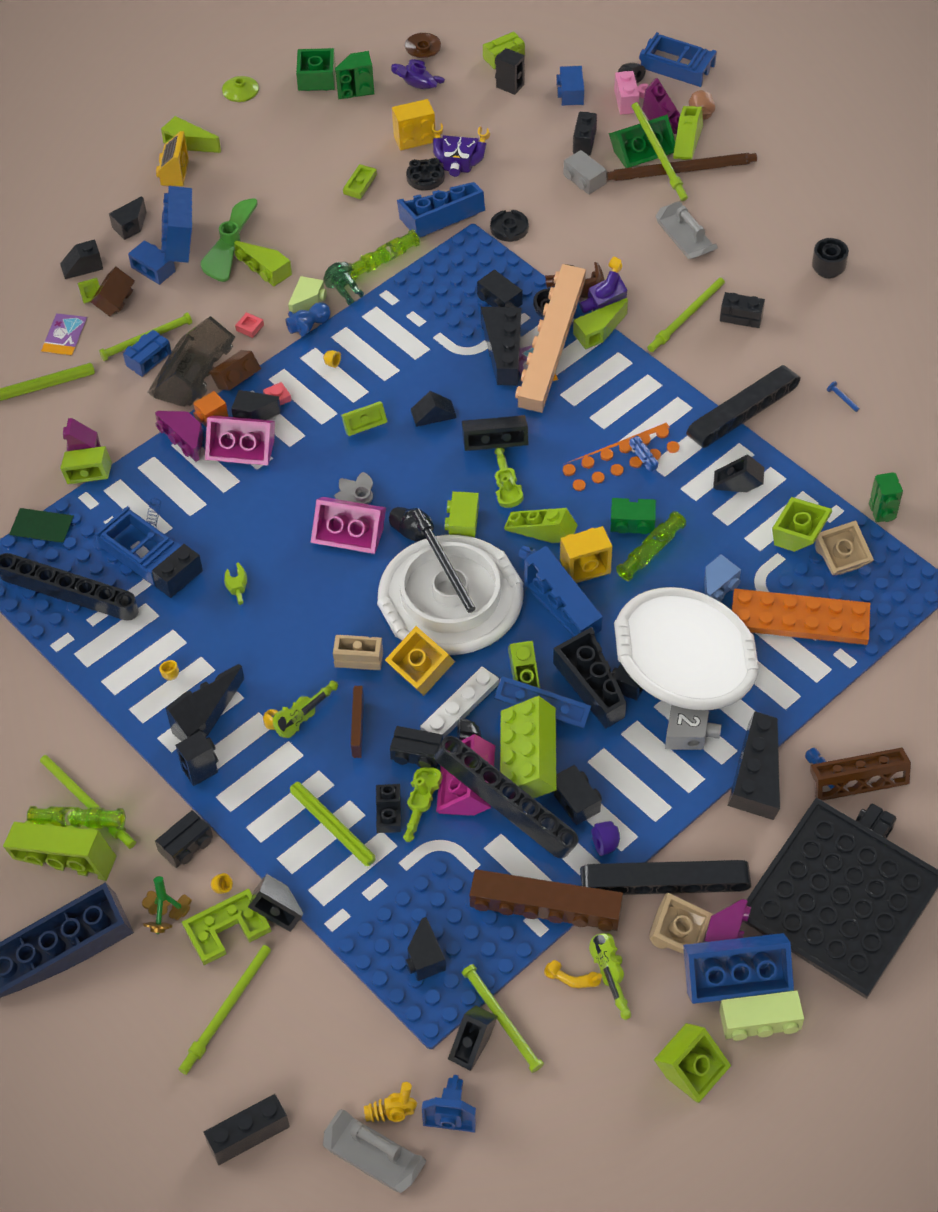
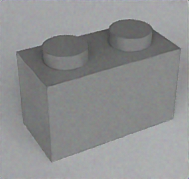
M582 150L564 160L563 175L587 194H591L606 184L607 170Z

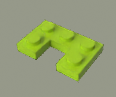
M249 888L182 921L183 928L203 965L226 955V950L217 934L236 924L240 925L249 943L272 932L266 918L248 908L252 898Z

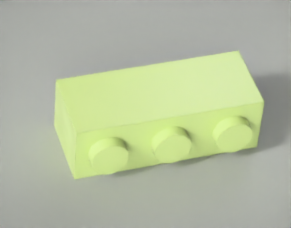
M798 990L721 1000L719 1009L725 1039L733 1038L736 1041L744 1040L748 1036L768 1037L773 1033L779 1032L793 1034L802 1029L804 1022Z

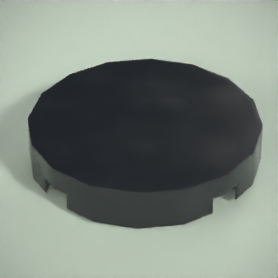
M506 210L500 211L491 218L490 222L492 235L501 241H518L525 237L529 229L528 218L517 210H511V212H506Z

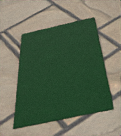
M20 508L9 535L63 543L74 515Z

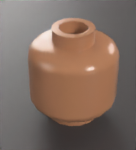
M704 90L696 91L691 95L689 106L702 107L703 120L710 118L715 111L712 95Z

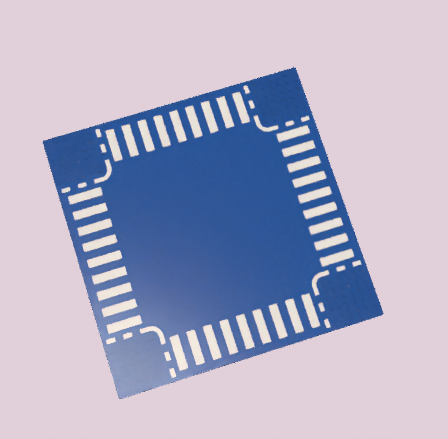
M470 224L328 319L327 322L319 325L307 335L262 363L259 371L231 390H222L218 393L226 402L228 417H233L231 408L238 390L263 394L264 389L280 382L283 383L290 393L292 401L280 406V414L267 419L275 421L274 444L269 465L205 460L207 428L202 423L203 442L200 459L197 462L190 456L186 457L177 444L174 445L165 433L159 432L113 463L108 479L85 482L43 510L74 515L63 543L9 534L0 539V555L11 553L134 594L139 613L136 618L127 621L5 582L0 577V613L261 879L267 873L289 887L303 912L301 920L427 1049L435 1048L458 1028L464 1014L473 1006L482 1007L485 1004L470 980L464 978L461 973L467 966L475 965L477 968L476 973L494 996L575 926L572 923H553L547 919H528L523 915H503L498 911H479L474 907H470L469 895L475 869L581 886L580 868L584 865L648 862L732 789L748 723L754 711L778 719L779 748L938 609L937 568L744 424L733 429L706 448H702L686 435L689 426L718 405L617 329H614L603 343L585 350L573 334V320L592 311L583 313L579 306V301L555 372L558 380L552 381L543 412L519 408L518 399L515 398L517 387L522 386L523 383L520 371L518 386L497 385L487 342L485 341L484 331L481 326L480 308L492 306L480 300L477 296V281L495 269L523 290V304L518 308H521L520 348L532 345L534 336L539 335L537 331L540 319L544 320V317H540L535 312L533 299L537 292L547 289L546 278L542 273L476 224ZM329 350L338 351L341 354V361L336 368L330 367L324 362L323 356ZM429 391H432L452 401L457 418L416 427L411 414V408ZM381 401L388 422L348 436L341 415ZM195 410L189 412L193 417V413L195 412ZM525 415L528 425L529 445L503 448L505 450L503 454L506 458L507 466L514 469L517 478L516 484L522 486L524 499L519 505L512 508H505L499 505L495 493L500 488L497 486L495 473L500 470L497 455L494 453L496 448L465 451L462 421ZM664 423H667L670 427L668 428L669 435L666 438H659L656 433L649 435L651 440L647 448L649 450L658 449L661 452V457L657 460L659 464L656 470L649 471L643 462L639 468L631 467L629 461L632 457L637 456L635 450L632 449L629 453H622L619 450V445L609 448L613 451V458L611 460H602L600 451L588 455L594 459V466L592 468H584L581 464L583 458L580 457ZM671 441L677 442L680 446L679 451L670 453L667 450V444ZM747 454L764 467V484L747 493L715 490L713 488L714 471ZM566 464L574 465L576 468L575 474L572 476L564 475L563 466ZM620 464L624 469L623 473L619 476L613 475L610 471L611 466ZM362 472L368 474L373 481L371 489L373 500L368 505L386 507L384 527L376 553L311 543L316 499L321 497L335 499L334 495L340 492V478L356 481ZM594 472H602L605 479L602 483L592 481V474ZM581 479L586 483V487L582 491H576L573 488V482ZM452 491L479 493L476 538L492 544L507 555L524 583L522 608L511 629L493 644L474 652L450 655L455 661L454 664L423 696L385 661L402 640L395 637L377 605L380 579L388 564L398 553L418 542L404 537L389 523V515L391 510L396 507L418 508L426 512L432 519L435 536L449 535V531L445 530V518L450 516V513H447V501L452 500ZM791 497L831 508L832 513L821 532L857 521L874 561L859 569L841 575H832L823 556L816 551L815 542L795 552L775 546L772 527ZM612 498H629V502H638V499L656 500L654 534L610 532ZM150 499H152L151 503L158 505L160 503L159 500H161V507L159 512L157 510V508H159L158 506L150 505ZM125 507H130V510L145 521L147 519V521H152V523L155 522L154 524H157V529L177 544H186L200 555L203 571L172 598L156 586L151 585L99 546L96 532ZM567 508L578 525L574 534L590 528L604 527L612 544L611 573L576 584L594 607L602 613V630L595 634V638L602 648L605 660L608 661L611 673L615 667L618 668L620 665L617 655L614 622L622 608L635 596L657 588H684L705 594L704 577L706 566L721 554L741 569L740 584L736 589L870 603L868 645L752 633L754 635L760 672L750 691L739 701L723 708L709 710L707 723L721 725L720 738L705 737L704 748L701 750L665 749L671 704L654 697L644 689L637 701L623 695L626 701L625 718L606 729L591 710L583 729L556 720V774L575 765L579 771H583L586 774L590 786L593 789H597L602 797L600 813L578 825H575L552 792L534 798L576 832L578 844L565 858L553 856L492 806L490 809L474 816L439 814L436 812L438 789L432 794L433 800L431 801L430 808L422 812L417 831L413 834L414 839L411 842L404 840L403 835L406 833L407 823H409L413 812L409 808L407 800L410 797V793L414 791V787L411 785L414 773L420 767L412 763L402 765L391 760L390 745L396 726L421 730L420 726L481 667L494 674L499 680L501 676L513 679L508 646L509 644L533 641L540 689L585 704L553 664V648L574 636L525 586V559L519 556V551L523 545L531 547V550H539L547 546L553 555L560 560V543H550L506 531L504 527L511 512ZM130 524L114 540L131 551L148 536ZM149 540L134 555L141 559L157 543ZM238 562L247 574V584L242 594L244 602L242 605L238 604L236 595H232L224 583V574L227 569L231 577L238 576L236 566ZM734 590L726 593L721 601L731 610ZM349 635L382 638L383 658L381 670L335 667L333 658L335 636ZM168 660L175 661L179 668V675L171 681L163 678L159 670L160 665ZM240 664L243 669L244 680L206 737H210L215 745L216 750L214 752L219 760L216 763L218 773L193 787L181 769L175 746L181 741L172 734L165 708L183 693L189 690L192 693L199 690L200 684L204 682L210 684L215 681L220 673ZM331 680L338 683L337 690L332 691L330 696L326 697L315 707V714L308 718L307 721H303L299 726V731H296L291 738H283L278 735L276 730H270L264 726L263 716L267 710L275 709L281 711L283 707L290 709L293 706V702H296L299 697L306 696L312 698L321 688L326 687ZM354 686H363L364 693L362 758H353L351 751ZM497 686L464 719L475 722L480 728L482 738L495 745L494 767L500 771L501 710L514 705L494 699ZM457 726L447 736H455L457 738ZM438 764L436 769L440 771L441 765ZM295 782H300L375 855V862L369 867L365 866L290 793L291 785ZM400 784L401 832L377 833L376 785ZM612 821L619 829V845L614 852L600 856L596 851L591 830L596 823ZM427 917L444 955L446 971L417 981L415 974L409 973L405 959H408L407 948L421 919Z

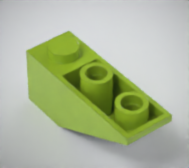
M683 106L679 117L673 159L692 160L703 128L702 107Z
M174 116L161 128L163 143L165 144L180 131H184L187 151L221 152L218 136L177 116Z
M240 241L234 242L236 258L239 261H243L251 271L258 273L265 282L268 281L272 286H276L292 275L290 260L278 250Z
M622 299L573 320V334L585 350L603 343L627 315L628 299Z
M567 508L511 512L504 529L546 542L560 543L562 537L574 534L578 525Z
M533 641L509 644L508 652L513 680L540 688Z

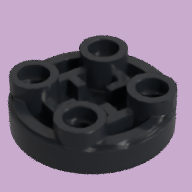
M437 158L429 160L413 159L409 162V167L406 171L407 182L411 187L418 190L435 189L444 181V169Z

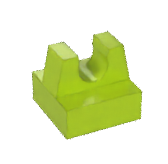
M97 278L77 283L83 303L90 302L100 287Z

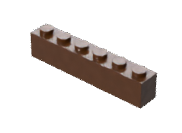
M475 869L469 897L470 907H474L479 911L492 910L498 911L503 915L516 914L523 915L528 919L541 918L553 923L565 922L572 923L577 927L590 926L602 931H618L623 893Z

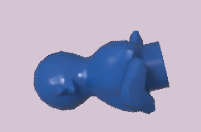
M324 302L315 303L308 311L299 310L294 314L289 311V318L285 319L290 334L298 332L301 337H304L310 332L314 323L323 324L327 322L331 311Z

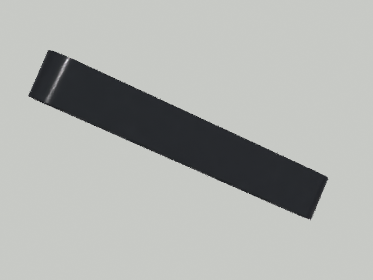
M781 365L694 421L687 429L686 435L702 448L708 447L793 391L798 386L801 377L785 365Z
M11 553L0 555V577L5 582L122 620H132L139 613L135 596L129 591Z
M447 736L442 740L434 753V758L439 765L553 856L565 858L578 844V836L574 830L455 736Z
M745 860L587 864L580 868L581 886L621 892L623 895L740 892L752 887L749 863Z

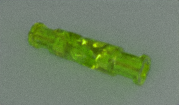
M411 229L408 231V234L392 239L378 247L375 252L366 253L358 261L346 264V271L351 279L356 280L359 275L365 272L369 273L382 265V263H387L406 253L407 249L419 246V237ZM388 246L390 247L391 254H390V252L386 249V247H388Z
M676 511L671 512L669 518L664 523H660L645 538L641 546H638L628 554V559L625 562L616 566L618 575L626 581H631L633 575L639 569H643L654 555L661 551L675 537V533L679 529H683L686 526V520L683 515Z
M30 806L27 811V821L42 825L50 823L61 827L68 826L65 823L67 812H69L67 820L71 824L70 826L80 828L82 827L80 825L95 829L115 827L117 830H122L126 821L123 808L105 810L101 807L81 809L79 807L50 806L48 809H40L37 806Z

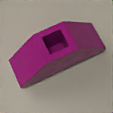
M655 78L645 90L642 110L649 120L668 115L672 132L677 135L680 113L659 79Z
M188 411L155 412L157 429L161 433H165L174 445L177 444L186 457L190 456L195 462L199 461L203 442L201 423Z

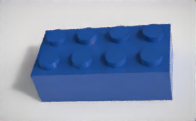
M168 186V193H164L161 252L165 253V261L189 263L192 234V188Z
M784 933L683 945L687 994L692 1004L794 991L791 943Z

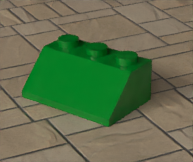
M668 115L649 120L648 122L666 155L674 153L675 139ZM641 124L609 133L614 153L625 168L658 158Z

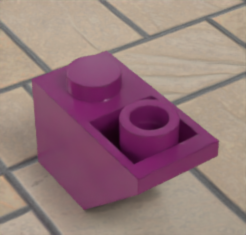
M68 418L67 427L63 428V439L67 440V451L101 447L96 431L73 418Z
M741 899L712 915L704 941L711 942L743 938L745 931L740 930L743 921H748L751 907L747 906L748 900Z

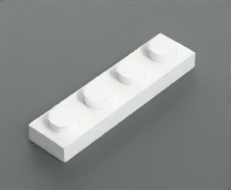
M481 667L420 726L421 730L443 734L444 739L458 725L459 718L464 719L499 685V678L484 667Z

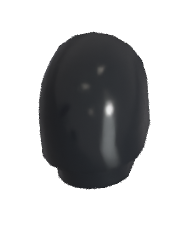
M633 62L623 64L618 69V72L634 71L636 83H639L644 78L646 72L644 66Z
M459 718L457 725V738L462 741L474 734L482 738L480 728L475 722Z

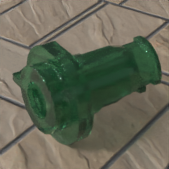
M336 262L325 271L324 284L328 288H336L340 295L346 299V303L351 305L355 301L344 287L349 285L354 293L358 294L361 298L364 292L358 288L357 283L351 277V265L348 262Z

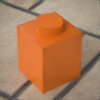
M215 391L193 403L195 419L206 428L207 417H228L226 402Z

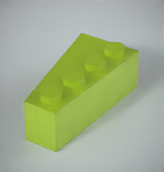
M25 821L24 823L14 822L3 845L4 849L15 860L43 866V863L46 862L49 866L61 871L68 867L76 870L78 875L87 876L88 873L98 874V879L107 881L117 857L100 831L95 828L80 829L70 825L61 827L50 823L42 825L30 821Z

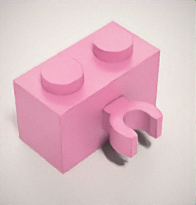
M634 71L615 73L614 91L620 115L634 113L631 105L635 102L639 104V97L644 99L645 90L648 87L646 83L637 86Z

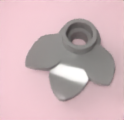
M362 472L356 481L340 478V492L336 493L334 497L339 500L369 504L373 500V493L371 491L373 481L365 472Z

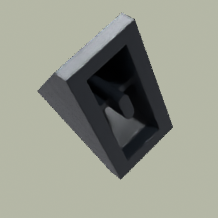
M429 391L411 408V414L416 427L457 418L452 401L432 391Z

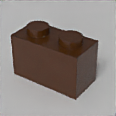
M115 266L107 274L90 302L109 317L115 311L119 313L125 305L123 300L127 299L134 290L131 287L135 280Z
M240 350L210 370L209 373L218 389L231 390L259 371L261 367L252 351Z

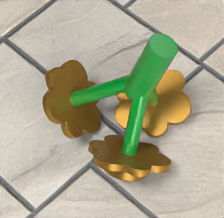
M157 876L153 879L156 892L148 891L147 897L142 900V906L148 909L150 915L157 913L156 922L143 923V926L149 927L150 932L159 934L165 933L166 929L173 927L172 924L161 922L162 916L167 913L170 903L172 904V909L169 912V917L179 920L189 912L192 899L184 894L178 901L174 900L166 893L163 877Z

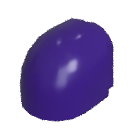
M612 821L596 823L591 833L597 853L600 856H604L614 852L620 842L618 826H615Z

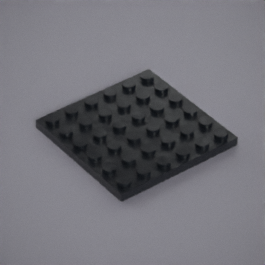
M815 798L747 898V906L751 907L748 921L743 922L763 935L784 933L791 943L792 953L867 999L937 892L938 869L822 800Z

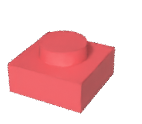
M246 312L237 322L235 328L236 331L253 338L264 326L263 319Z
M282 382L263 390V394L279 396L280 406L292 401L290 393Z

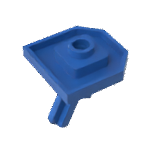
M453 1075V1078L448 1079L447 1087L443 1089L442 1098L435 1097L423 1101V1126L475 1132L476 1108L461 1101L463 1079H460L458 1075Z

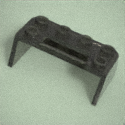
M209 316L177 342L147 393L153 398L183 407L186 405L191 406L197 398L201 399L206 394L208 389L204 379L210 375L209 371L215 368L213 366L214 362H217L223 354L227 355L232 350V342L235 336L213 317Z

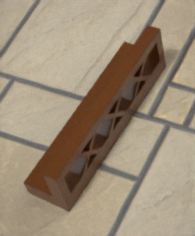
M903 747L810 765V772L816 782L815 797L822 801L910 784L911 762ZM903 771V777L891 778L896 772ZM872 777H881L876 782H868ZM854 780L858 781V782H857L854 786H852V787H846V786H845V785L848 784L850 781H854ZM834 785L830 791L823 792V786Z

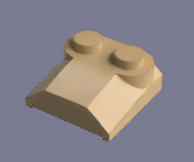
M857 521L820 532L815 540V549L818 554L823 556L832 575H841L859 569L874 561Z
M667 893L654 918L649 934L650 940L657 948H670L684 954L683 945L702 943L713 914Z

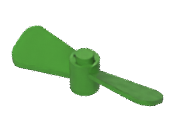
M251 198L237 203L232 209L230 220L223 222L219 226L220 239L201 260V269L206 275L220 282L229 280L235 251L234 242H241L239 232L257 207V199Z

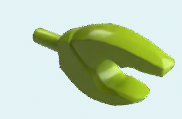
M238 562L236 563L238 576L231 577L227 569L224 574V583L228 591L232 595H236L238 604L242 605L244 603L242 594L246 588L247 574Z

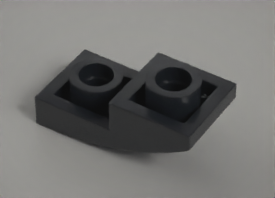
M400 784L376 785L377 833L401 832Z

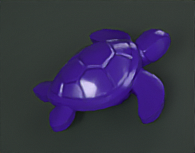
M411 59L406 66L401 64H392L391 71L394 74L402 77L408 85L415 88H436L438 83L441 84L445 81L443 77L432 76L426 71L425 62L421 60Z

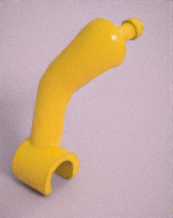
M557 960L548 963L544 969V974L548 978L558 979L572 988L596 987L602 979V974L590 972L578 977L570 976L560 970L562 965Z

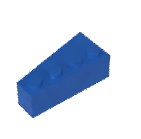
M475 182L450 187V191L447 192L433 191V195L421 197V194L413 196V200L404 201V198L397 200L399 219L417 239L485 211L484 191Z
M547 546L542 547L525 558V586L573 636L591 627L595 634L602 630V613L594 607Z

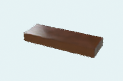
M363 686L353 687L351 751L353 758H362Z

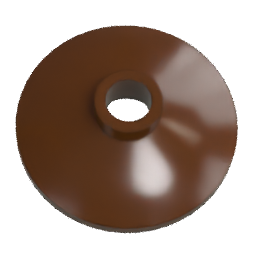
M417 33L406 40L405 49L411 56L428 58L440 51L441 41L431 33Z

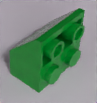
M369 51L350 53L335 68L338 100L375 94L373 66Z

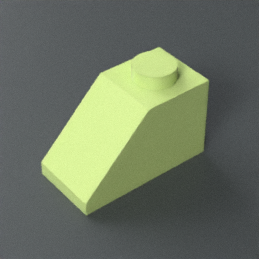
M300 276L288 304L289 311L293 314L299 310L308 311L315 303L325 301L327 290L324 289V281Z

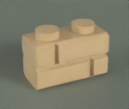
M336 635L333 649L335 667L381 670L383 658L382 638Z

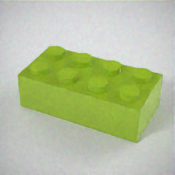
M540 696L501 710L500 772L532 798L556 791V708Z

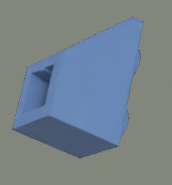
M722 554L706 566L704 577L705 595L721 602L726 593L730 590L733 591L734 588L736 589L739 586L741 569Z

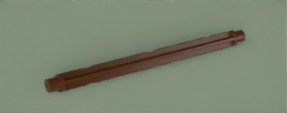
M740 153L670 162L675 173L750 164V162H757V154ZM662 164L638 166L636 168L614 169V171L606 173L607 181H621L667 175Z

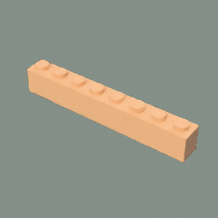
M562 264L560 272L556 271L554 283L556 284L555 287L550 288L548 296L550 302L544 306L543 315L545 317L544 320L540 319L537 330L539 335L534 336L532 343L534 350L533 353L529 352L526 363L528 368L527 370L523 369L521 376L523 383L516 390L515 398L518 399L519 408L543 412L585 283L586 269Z

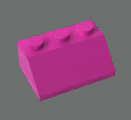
M224 416L207 417L205 460L269 465L274 444L275 421Z
M327 497L316 499L311 543L375 554L384 527L386 507Z
M476 734L462 740L463 743L494 767L495 745ZM442 766L440 767L442 782L438 789L436 812L439 814L474 816L491 808L490 804Z

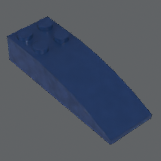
M106 882L0 942V998L66 971L134 933L116 893Z

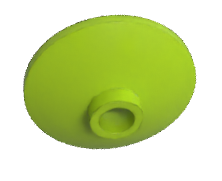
M247 76L233 77L227 80L222 87L224 97L233 102L251 100L259 91L258 83L253 78Z

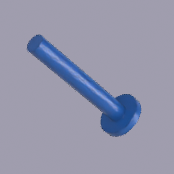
M836 381L832 382L828 386L827 391L835 392L857 412L860 408L836 387Z

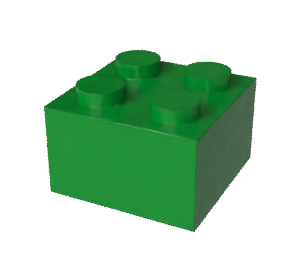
M334 48L297 50L296 76L298 91L335 90L336 63Z

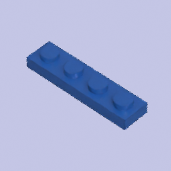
M501 676L494 699L516 705L540 696L556 708V720L582 729L584 728L591 708L590 705Z

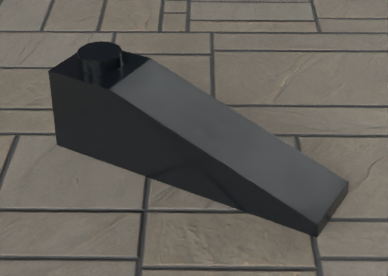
M240 664L220 673L214 682L200 684L199 690L193 693L189 690L167 706L165 709L172 734L180 741H183L201 731L206 738L244 680L242 666Z

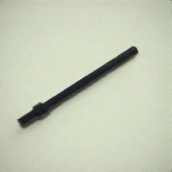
M415 509L413 515L418 523L420 533L425 535L468 613L473 612L475 606L435 537L430 521L425 519L420 509Z

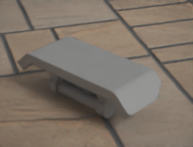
M680 201L660 208L656 215L657 222L688 259L718 249L717 244L710 242L705 236V229L695 221L688 212V209L682 206Z
M339 1110L324 1131L323 1146L328 1151L399 1193H402L412 1185L426 1163V1159L421 1155L413 1154L353 1118L346 1110Z

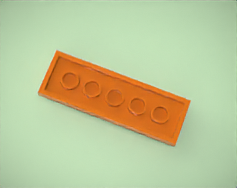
M664 423L632 437L639 436L643 441L642 443L647 446L651 440L650 434L656 433L657 437L666 438L669 435L668 428L670 427L667 423ZM632 437L580 457L583 458L582 466L587 469L594 466V459L589 455L600 451L602 460H611L613 458V451L609 448L618 445L620 452L629 453L632 450L629 444ZM671 441L667 444V450L670 453L679 451L680 446L677 442ZM651 449L652 457H655L656 460L660 459L661 452L658 449ZM634 456L630 459L629 464L633 468H639L642 465V461L639 457ZM566 464L563 466L564 475L572 476L575 474L576 468L574 465ZM614 464L611 466L610 471L613 475L619 476L623 473L624 469L620 464ZM594 472L592 474V481L595 483H602L605 479L602 472ZM581 479L573 482V488L576 491H582L586 487V483Z
M734 588L732 611L745 623L751 633L868 645L870 627L869 602Z

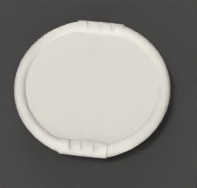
M435 536L475 606V610L471 613L466 611L427 539L420 540L398 553L382 574L378 587L377 605L395 637L403 640L417 626L449 655L466 654L493 644L503 637L516 622L523 604L524 583L504 551L488 542L470 536Z
M675 587L645 591L632 598L622 608L614 622L618 661L621 662L626 672L641 688L668 704L691 710H714L729 706L739 701L750 691L760 672L754 635L731 609L703 593Z

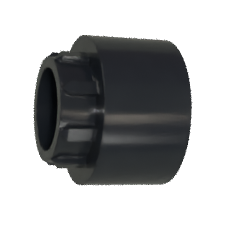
M824 238L818 241L813 252V269L818 275L828 279L842 274L847 265L848 246L836 238Z

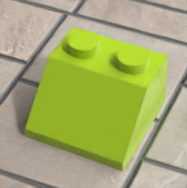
M791 497L772 527L774 545L794 552L812 545L830 517L832 509Z
M688 1023L678 1031L654 1059L665 1077L698 1103L731 1067V1064L706 1028Z

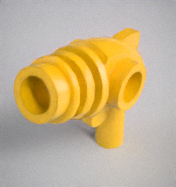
M403 1082L400 1093L390 1094L384 1099V1105L382 1099H379V1106L377 1101L374 1102V1107L372 1103L364 1106L366 1122H375V1117L380 1122V1116L382 1122H386L385 1115L389 1121L400 1122L405 1119V1116L414 1114L417 1101L410 1097L412 1085L409 1082Z

